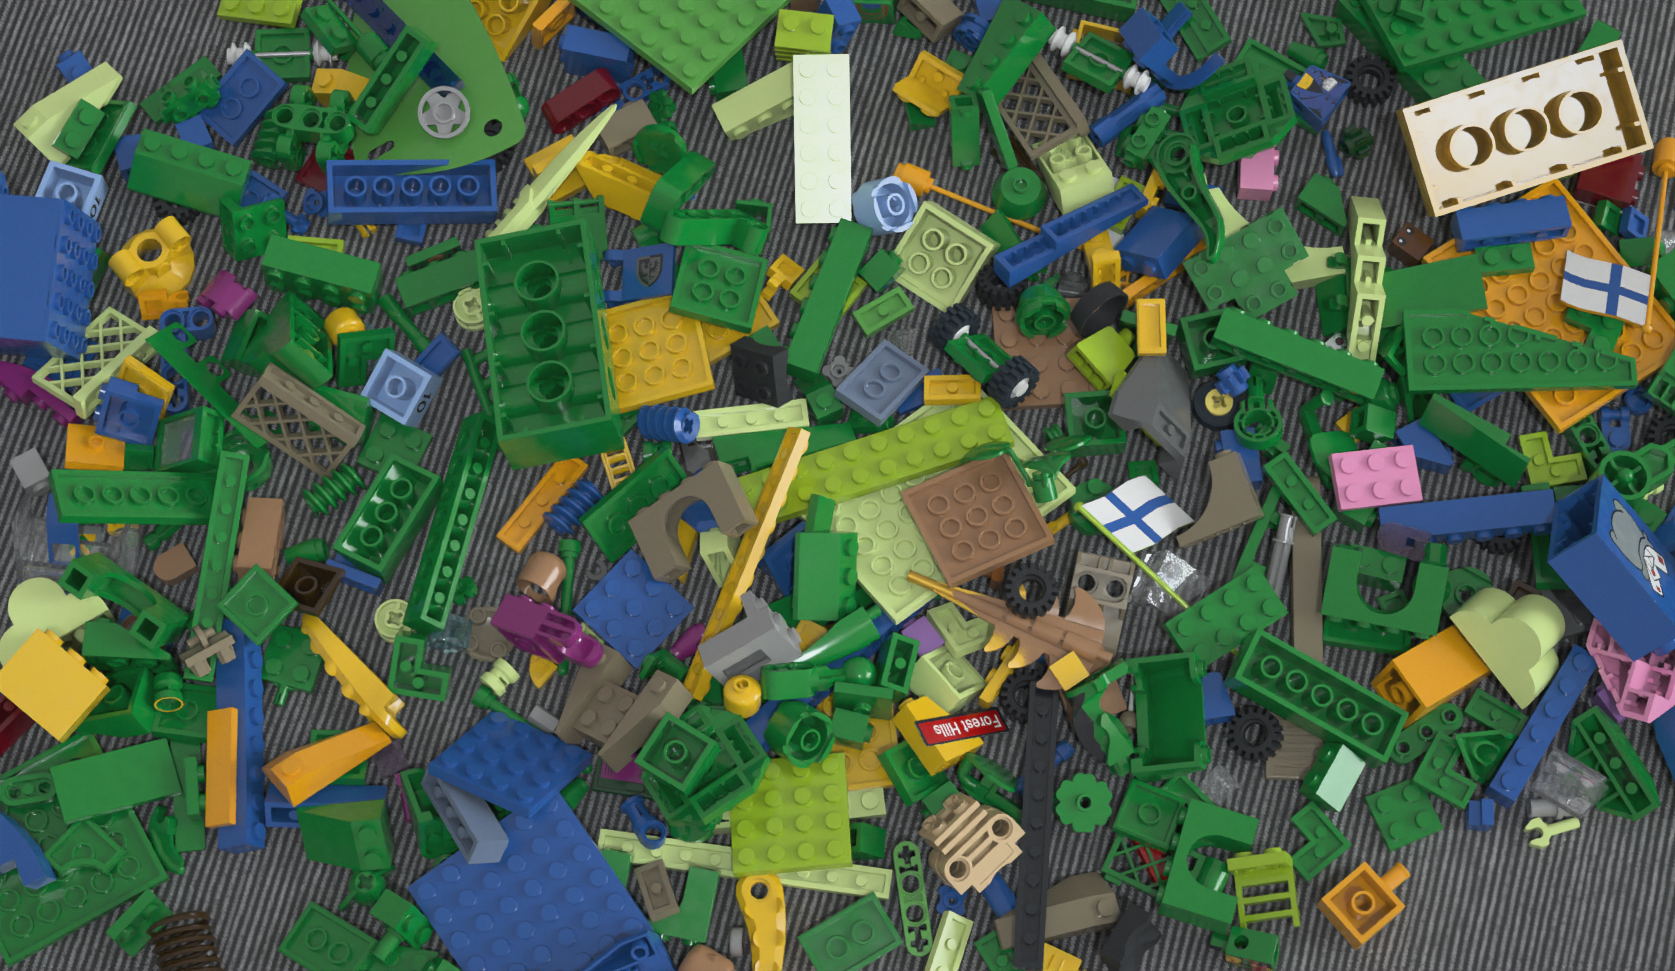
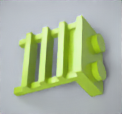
M779 9L774 45L776 60L792 62L793 55H805L807 53L809 55L831 54L834 15Z
M1268 848L1264 850V854L1253 855L1252 852H1240L1235 854V858L1227 859L1228 871L1234 875L1240 927L1247 928L1248 923L1293 917L1295 928L1301 927L1293 858L1286 851H1282L1281 848ZM1288 882L1289 892L1248 898L1243 896L1244 888ZM1284 900L1291 901V909L1253 915H1246L1245 906Z

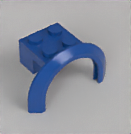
M1181 1L1164 17L1162 22L1143 7H1140L1119 29V32L1125 39L1122 42L1123 45L1131 53L1135 54L1132 57L1133 60L1143 69L1146 67L1150 68V72L1157 81L1172 90H1187L1201 84L1225 61L1222 56L1215 52L1205 64L1188 75L1179 76L1168 68L1167 61L1179 50L1173 38L1184 23L1193 15Z

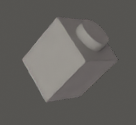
M35 447L9 460L30 498L35 495L41 496L51 489L48 479L50 472Z

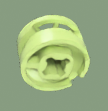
M471 287L461 290L453 301V310L457 323L468 331L476 332L483 330L484 321L480 288L471 289Z
M400 599L387 600L378 607L375 613L376 628L380 636L388 643L394 644L395 635L399 630L416 632L402 624L408 605L406 601Z

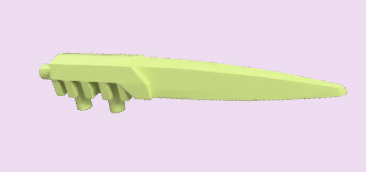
M617 104L611 105L595 118L552 160L531 185L527 184L521 190L519 198H515L513 201L515 204L514 208L504 210V219L502 221L497 219L494 222L497 227L494 230L488 229L485 232V238L530 228L543 213L547 206V200L574 169L616 111Z

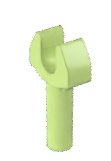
M1538 817L1532 819L1523 829V832L1538 830L1541 838L1530 841L1528 846L1542 849L1549 845V839L1552 835L1580 828V823L1577 817H1572L1552 824H1546Z

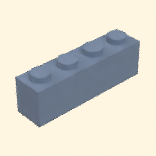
M427 767L421 785L467 863L500 862L509 839L485 799L428 774Z

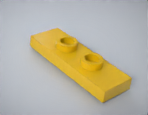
M1017 639L1013 646L1009 644L1000 657L1003 662L998 670L993 667L986 677L985 683L988 685L980 695L978 705L983 709L992 706L1001 692L1003 683L1015 671V669H1009L1007 665L1018 652L1019 639Z

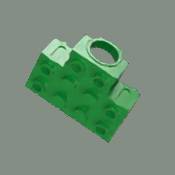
M1280 205L1227 235L1224 238L1222 253L1215 264H1210L1207 261L1206 248L1183 260L1182 263L1209 311L1235 298L1246 315L1256 319L1298 295L1285 269L1293 266V263L1309 257V254Z

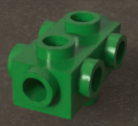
M199 68L173 87L165 84L161 89L162 94L157 97L160 118L166 124L170 122L178 124L197 116V113L204 108L211 109L215 107L221 97L219 91L221 85L218 79L213 74L208 75Z
M1151 106L1146 114H1141L1135 126L1138 128L1133 135L1129 134L1122 146L1125 152L1121 161L1126 166L1143 171L1146 164L1150 162L1155 168L1153 161H1156L1159 143L1169 129L1171 115L1159 106Z

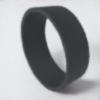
M1101 283L1088 291L1077 302L1070 314V320L1080 336L1088 338L1110 326L1127 306L1129 297L1114 283Z

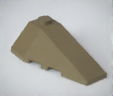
M1097 871L1070 876L1048 889L1045 942L1110 930L1116 926L1120 911L1115 892ZM1016 908L994 921L1001 950L1014 948Z

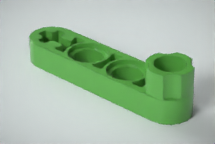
M903 841L895 847L892 858L894 861L905 946L911 955L922 957L930 952L933 941L919 849L914 843ZM903 847H908V850L914 853L908 864H905L903 858L898 857V853L903 851ZM917 865L918 872L906 871L900 874L899 867L909 869ZM906 876H914L918 879L919 887L917 891L908 893L903 889L902 881ZM912 905L921 907L923 917L919 922L909 921L906 916L908 907ZM925 924L926 931L920 930L921 939L927 940V945L923 946L922 952H917V948L910 945L915 940V931L908 933V926L918 927Z

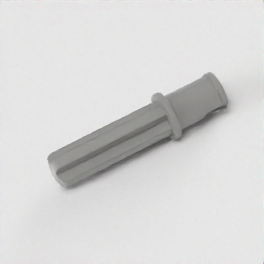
M1283 513L1280 514L1276 538L1272 539L1275 541L1267 575V581L1278 597L1282 588L1291 545H1295L1292 541L1299 518Z

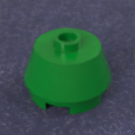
M1016 167L1003 172L995 180L992 187V200L997 209L1001 208L1006 217L1015 220L1025 221L1034 217L1042 210L1047 198V191L1043 180L1035 172L1024 167Z
M1038 284L1027 288L1020 295L1015 320L1026 337L1034 339V335H1047L1049 339L1058 336L1067 329L1066 322L1070 317L1071 307L1054 286Z

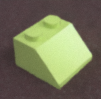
M944 645L923 655L915 663L909 688L919 698L927 696L947 713L953 715L980 694L988 684L985 683V679L964 656L954 659Z

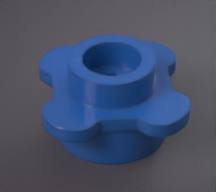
M315 188L307 189L306 195L303 198V210L307 215L318 214L322 218L327 216L326 190L320 192L316 191Z
M946 885L941 886L938 890L940 901L936 906L937 912L943 915L944 911H951L962 916L965 913L963 904L964 899L967 897V891L960 895L955 889H949ZM952 898L955 902L951 904L949 903V899Z

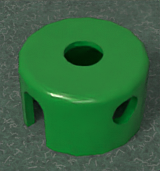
M237 429L223 435V451L250 455V460L253 462V469L247 473L244 492L254 491L263 486L270 478L273 469L272 455L267 445L264 444L256 449Z

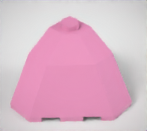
M1594 618L1586 647L1590 655L1593 656L1607 689L1611 691L1620 715L1651 723L1675 705V649L1663 656H1656L1653 652H1650L1633 662L1601 623Z

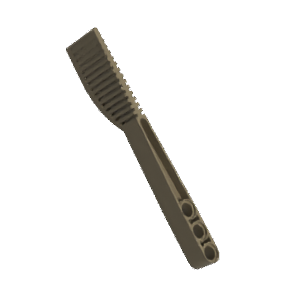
M1306 476L1321 496L1320 477ZM1289 506V515L1297 516ZM1298 518L1292 541L1295 545H1291L1289 553L1291 646L1323 663L1322 614H1320L1322 608L1321 532L1312 537ZM1269 711L1282 726L1284 741L1280 742L1282 745L1281 749L1275 751L1277 755L1274 757L1269 756L1268 761H1265V780H1303L1312 768L1318 751L1324 745V741ZM1266 729L1264 731V740L1266 738Z

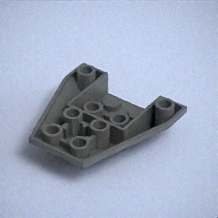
M1168 352L1166 356H1140L1114 392L1108 416L1124 431L1143 427L1162 446L1158 465L1176 480L1179 479L1191 438L1188 372Z

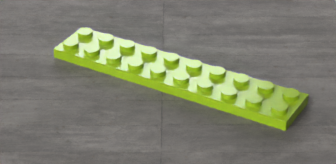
M990 396L981 399V402L962 405L801 457L797 466V475L789 485L786 493L787 499L778 512L776 524L807 514L811 494L822 495L835 500L836 505L960 465L961 459L966 453L984 443L1006 441L1011 444L1009 448L1015 447L1014 439L1000 404ZM771 467L738 477L753 511Z

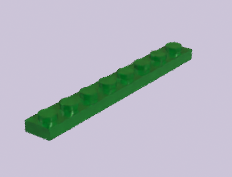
M223 450L220 452L190 638L195 636L192 627L196 625L200 627L202 632L212 627L215 633L218 634L222 629L224 614L216 605L228 592L250 455ZM216 654L206 658L211 668L208 674L198 678L190 668L185 666L183 679L213 683L217 659Z

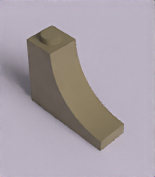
M1230 449L1215 454V459L1208 462L1212 475L1210 500L1201 518L1189 530L1176 536L1181 548L1188 549L1265 517L1240 453L1236 451L1231 452Z

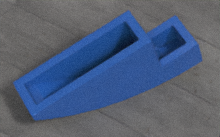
M0 810V875L17 868L23 885L35 890L57 880L49 861L35 840L12 817Z

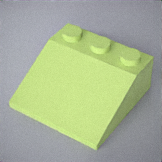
M924 201L912 220L914 221L912 226L906 230L894 250L904 260L901 265L906 269L895 281L945 313L947 307L951 306L953 308L955 303L963 302L978 281L979 271L983 270L986 264L989 266L1001 244L935 202Z

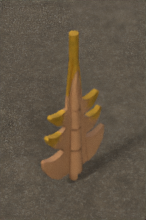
M910 570L906 581L928 589L994 625L993 635L989 643L984 647V652H992L1003 648L1013 637L1019 639V649L1013 660L1008 663L1007 667L1009 669L1029 666L1038 660L1043 653L1049 656V666L1074 651L1088 673L1095 659L1108 665L1111 661L1113 654L1100 649L1105 634V620L1102 610L1095 599L1079 587L1075 588L1074 606L1065 618L1059 616V603L1056 596L1055 603L1050 611H1047L1043 617L1039 615L1036 619L1031 620L1029 616L1026 619L1021 618L1019 613L1014 615L1012 613L1013 609L1011 607L1008 609L1006 606V600L960 587L949 588L946 583L936 581ZM1022 584L1019 592L1022 598L1027 600L1026 590ZM1049 668L1043 678L1036 683V687L1043 690L1056 691L1063 689Z

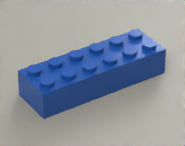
M483 159L449 170L415 175L396 174L448 165L449 160H326L327 225L494 223L498 212L495 159Z

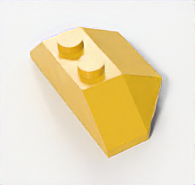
M589 150L576 165L577 171L593 198H596L597 195H603L604 205L607 208L617 210L639 221L652 189L662 177V175L622 157L597 154Z

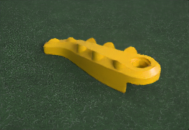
M303 614L301 631L303 634L309 635L311 639L310 649L313 653L321 655L325 662L326 672L331 676H335L342 685L341 693L360 705L359 713L367 716L370 723L375 721L393 739H402L408 731L396 720V714L404 707L405 703L396 694H393L388 689V686L319 617Z
M775 874L740 877L736 885V899L748 935L752 971H782L786 948L787 924L781 881ZM754 885H765L768 889L766 897L763 899L754 898L751 895V888Z

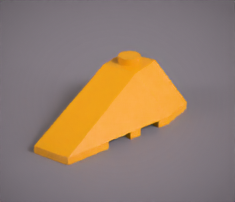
M374 721L286 751L261 769L289 803L295 807L391 744L392 741Z

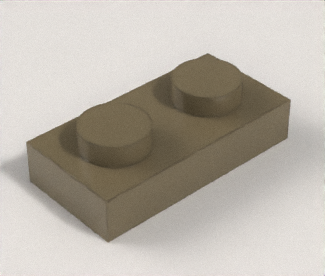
M662 858L634 869L652 923L680 912Z

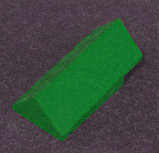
M1436 393L1433 394L1418 423L1513 489L1531 461V458L1507 446L1511 434Z

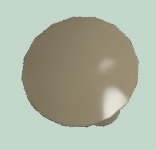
M483 606L473 608L460 626L459 638L463 649L470 657L480 662H494L499 657L503 659L514 647L490 624L498 609L497 607Z

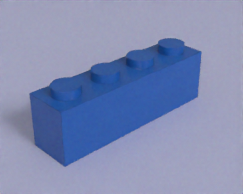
M1550 194L1533 200L1521 198L1514 200L1512 203L1500 204L1499 202H1493L1484 207L1477 208L1469 206L1455 211L1450 225L1457 252L1460 253L1473 251L1476 247L1565 238L1572 227V222L1564 195L1554 196Z
M270 783L264 802L266 827L300 828L296 808L304 806L385 799L388 813V786L327 785L293 807L276 786Z

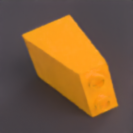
M1454 624L1438 633L1437 636L1429 638L1393 659L1370 684L1379 696L1409 712L1402 728L1405 730L1440 705L1448 703L1490 676L1493 672Z

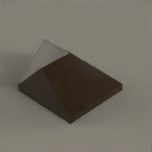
M296 556L278 584L299 603L293 611L318 617L346 572L341 568Z

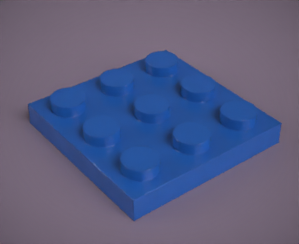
M630 549L572 610V613L608 647L617 650L633 667V670L636 671L644 658L649 653H653L695 607L669 583L654 580L648 564Z

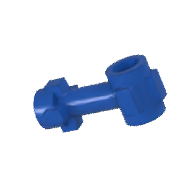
M268 193L267 196L262 198L261 202L281 197L275 193ZM285 209L286 223L291 225L290 232L302 236L307 231L311 222L306 219L307 216L300 213L296 216Z

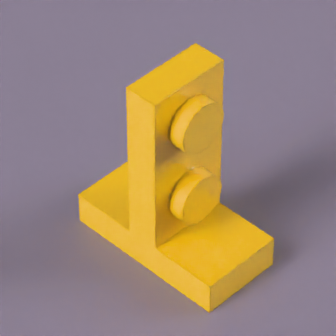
M1107 229L1081 245L1091 277L1090 290L1104 282H1112L1120 288L1121 257L1119 250L1114 251Z

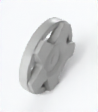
M449 86L435 87L429 90L420 100L418 106L419 122L427 133L436 138L449 139L456 137L465 130L470 120V105L466 97L455 88ZM449 91L451 93L443 98L437 92ZM461 100L464 103L465 112L459 109ZM428 101L430 109L423 113L425 102ZM454 124L461 125L457 130L451 133L452 126ZM427 125H436L438 133L432 131Z

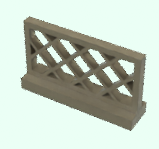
M1040 52L1027 67L1026 77H1020L1016 82L1023 84L1021 93L1008 92L998 105L1001 117L1031 161H1034L1077 134L1082 138L1090 133L1085 116ZM1029 84L1041 87L1039 96L1026 95ZM1005 99L1018 100L1015 110L1003 108ZM1024 101L1036 102L1033 113L1021 111ZM1042 103L1054 105L1052 115L1039 114ZM1019 117L1031 119L1028 129L1016 127ZM1037 120L1049 121L1047 132L1034 130ZM1055 122L1067 124L1069 127L1068 130L1061 134L1052 133ZM1031 137L1044 138L1043 144L1032 150L1029 146Z
M269 362L261 376L231 415L232 418L321 477L324 475L327 478L330 476V470L335 469L350 449L357 444L366 425L271 362ZM260 387L264 388L272 394L273 399L260 400L258 389ZM282 405L291 406L296 410L297 415L284 416ZM263 406H275L278 416L265 417ZM256 407L259 418H250L242 413V410L244 408ZM306 421L315 422L320 426L321 431L308 432ZM299 422L302 432L289 433L287 423ZM280 423L283 434L272 433L269 431L267 424ZM330 437H337L345 442L346 445L344 447L332 448ZM311 438H323L326 448L313 449ZM304 439L307 450L296 449L293 447L291 440ZM328 455L330 461L328 468L319 464L315 456Z

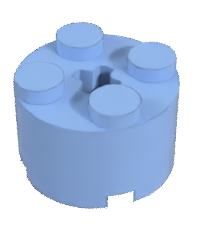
M896 176L868 181L862 184L857 192H854L851 196V203L857 223L873 228V236H882L907 230L912 226L914 222L912 221L913 215L918 209L917 197L913 188L907 182L904 183L899 180V177Z

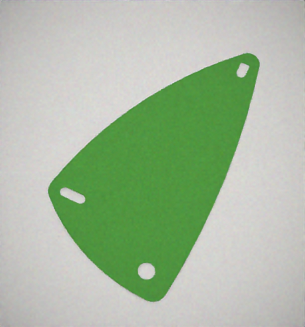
M470 0L356 1L353 24L362 34L376 32L391 48L404 27L408 25L420 29L439 43V45L379 135L366 133L358 126H354L355 135L351 141L355 160H369L368 153L387 141H393L394 147L374 160H449L448 165L396 175L433 173L483 160L517 144L523 138L526 127L515 94L489 34ZM351 31L352 35L358 40L359 37ZM356 50L354 51L348 63V71L371 79L376 70H373ZM439 86H449L457 89L466 97L470 105L471 115L467 127L462 133L449 139H440L430 135L423 129L418 119L420 100L429 90ZM440 91L437 93L444 98L451 92ZM461 100L459 109L465 112V106ZM428 101L425 102L423 113L430 109ZM492 119H497L502 123L500 133L492 137L487 136L484 132L486 123ZM454 124L452 126L451 133L457 130L461 125ZM427 125L432 131L438 133L436 125Z

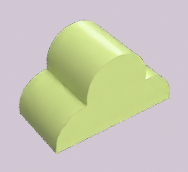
M41 577L28 579L19 584L9 598L8 613L14 625L4 633L0 640V662L4 667L37 628L42 632H45L47 629L51 630L64 642L60 647L67 652L70 648L76 651L83 646L86 621L95 622L96 618L111 619L113 623L117 624L118 622L99 596L80 600L71 593L66 595L63 589L50 579Z
M1484 588L1473 594L1450 616L1453 623L1521 709L1527 707L1552 682L1557 674L1559 661L1553 647L1564 635L1565 620L1560 609L1548 598L1530 594L1515 600L1503 590Z

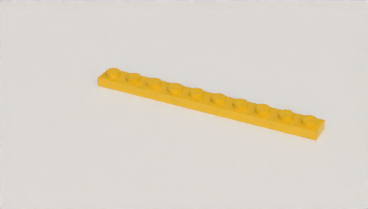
M787 428L754 509V514L759 523L745 532L700 644L732 627L736 616L743 608L740 596L746 593L753 583L754 571L758 562L764 556L767 539L775 529L778 512L786 502V493L789 485L796 477L800 458L808 448V439L811 433L802 428ZM697 649L683 686L692 694L693 699L702 701L710 689L712 675L704 668L699 649Z

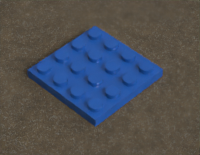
M492 711L430 762L428 774L529 819L592 763L593 754L576 745L566 744L554 735L547 734L527 723L508 718L502 712Z

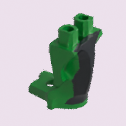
M1119 658L1094 672L1064 692L1072 707V723L1080 743L1097 763L1106 765L1110 774H1117L1118 777L1131 772L1129 755L1134 753V748L1122 722L1112 714L1102 711L1100 699L1110 683L1128 673V666L1123 658Z

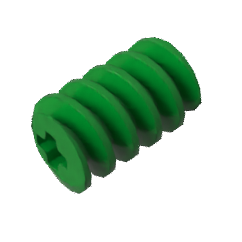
M271 108L264 113V121L260 124L261 130L257 133L258 140L253 145L255 150L251 152L250 157L259 166L279 170L280 166L277 162H281L276 155V143L281 133L272 120V112L275 108Z
M345 463L339 464L341 473L335 469L330 470L332 480L323 475L320 477L322 486L316 482L311 483L312 493L305 488L301 490L305 503L318 520V512L326 516L329 515L327 506L330 505L336 510L339 509L338 499L348 503L346 493L349 492L355 497L358 496L357 486L367 490L366 485L352 466L349 467Z

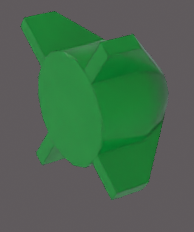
M391 864L390 869L358 871L350 869L353 873L348 881L349 894L338 906L340 911L343 913L355 903L366 908L373 907L386 888L388 889L386 878L396 871L394 865Z

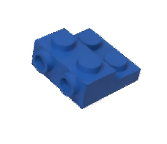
M111 376L108 384L103 382L98 399L103 400L102 405L97 404L93 416V421H97L95 433L130 444L152 445L164 400L137 392L138 384Z

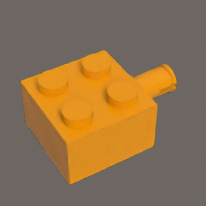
M1364 862L1327 893L1316 906L1357 951L1405 908V905L1392 891L1405 879H1408L1410 873L1401 863L1397 862L1395 866L1379 877Z

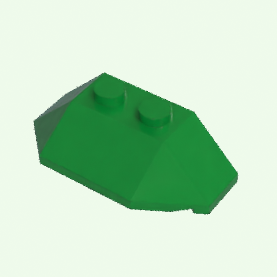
M1598 705L1572 720L1567 761L1599 811L1637 821L1661 806L1652 776L1623 730Z

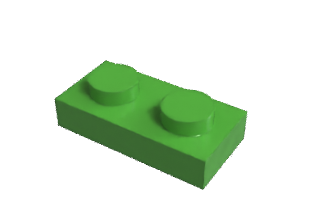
M899 285L854 311L852 318L866 339L913 313L914 306Z

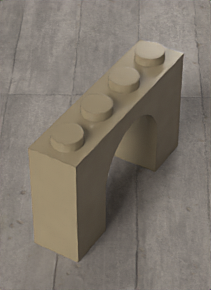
M718 460L705 464L702 471L682 480L680 486L673 491L659 496L657 502L640 509L636 516L628 521L654 580L670 584L692 569L678 539L680 518L692 504L704 501L709 506L721 533L730 537L738 538L759 523L732 465Z

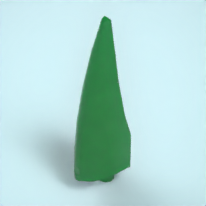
M876 604L868 610H865L862 606L842 618L811 647L802 653L803 656L792 662H810L816 666L826 665L853 654L881 639L872 620L882 615L879 606Z

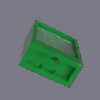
M203 405L160 419L158 422L154 461L155 472L204 473L217 469L223 445L225 418L217 410Z

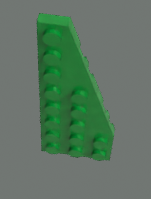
M1460 308L1403 310L1402 312L1407 394L1636 389L1638 386L1636 359L1605 349H1593L1583 346V343L1565 341L1558 339L1557 336L1517 324H1505L1495 321V318L1470 314V311Z

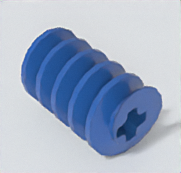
M660 404L652 406L643 405L637 415V427L639 433L646 439L687 444L693 442L698 436L700 419L698 414L690 412L686 407L661 406Z
M582 477L583 481L576 480L574 482L576 489L568 488L566 490L568 497L560 496L558 498L560 505L552 504L550 506L552 514L549 512L542 514L544 521L562 538H564V532L573 535L574 531L571 525L574 524L581 527L582 525L578 521L579 517L585 514L588 508H592L596 500L600 501L604 497L600 490L585 477Z

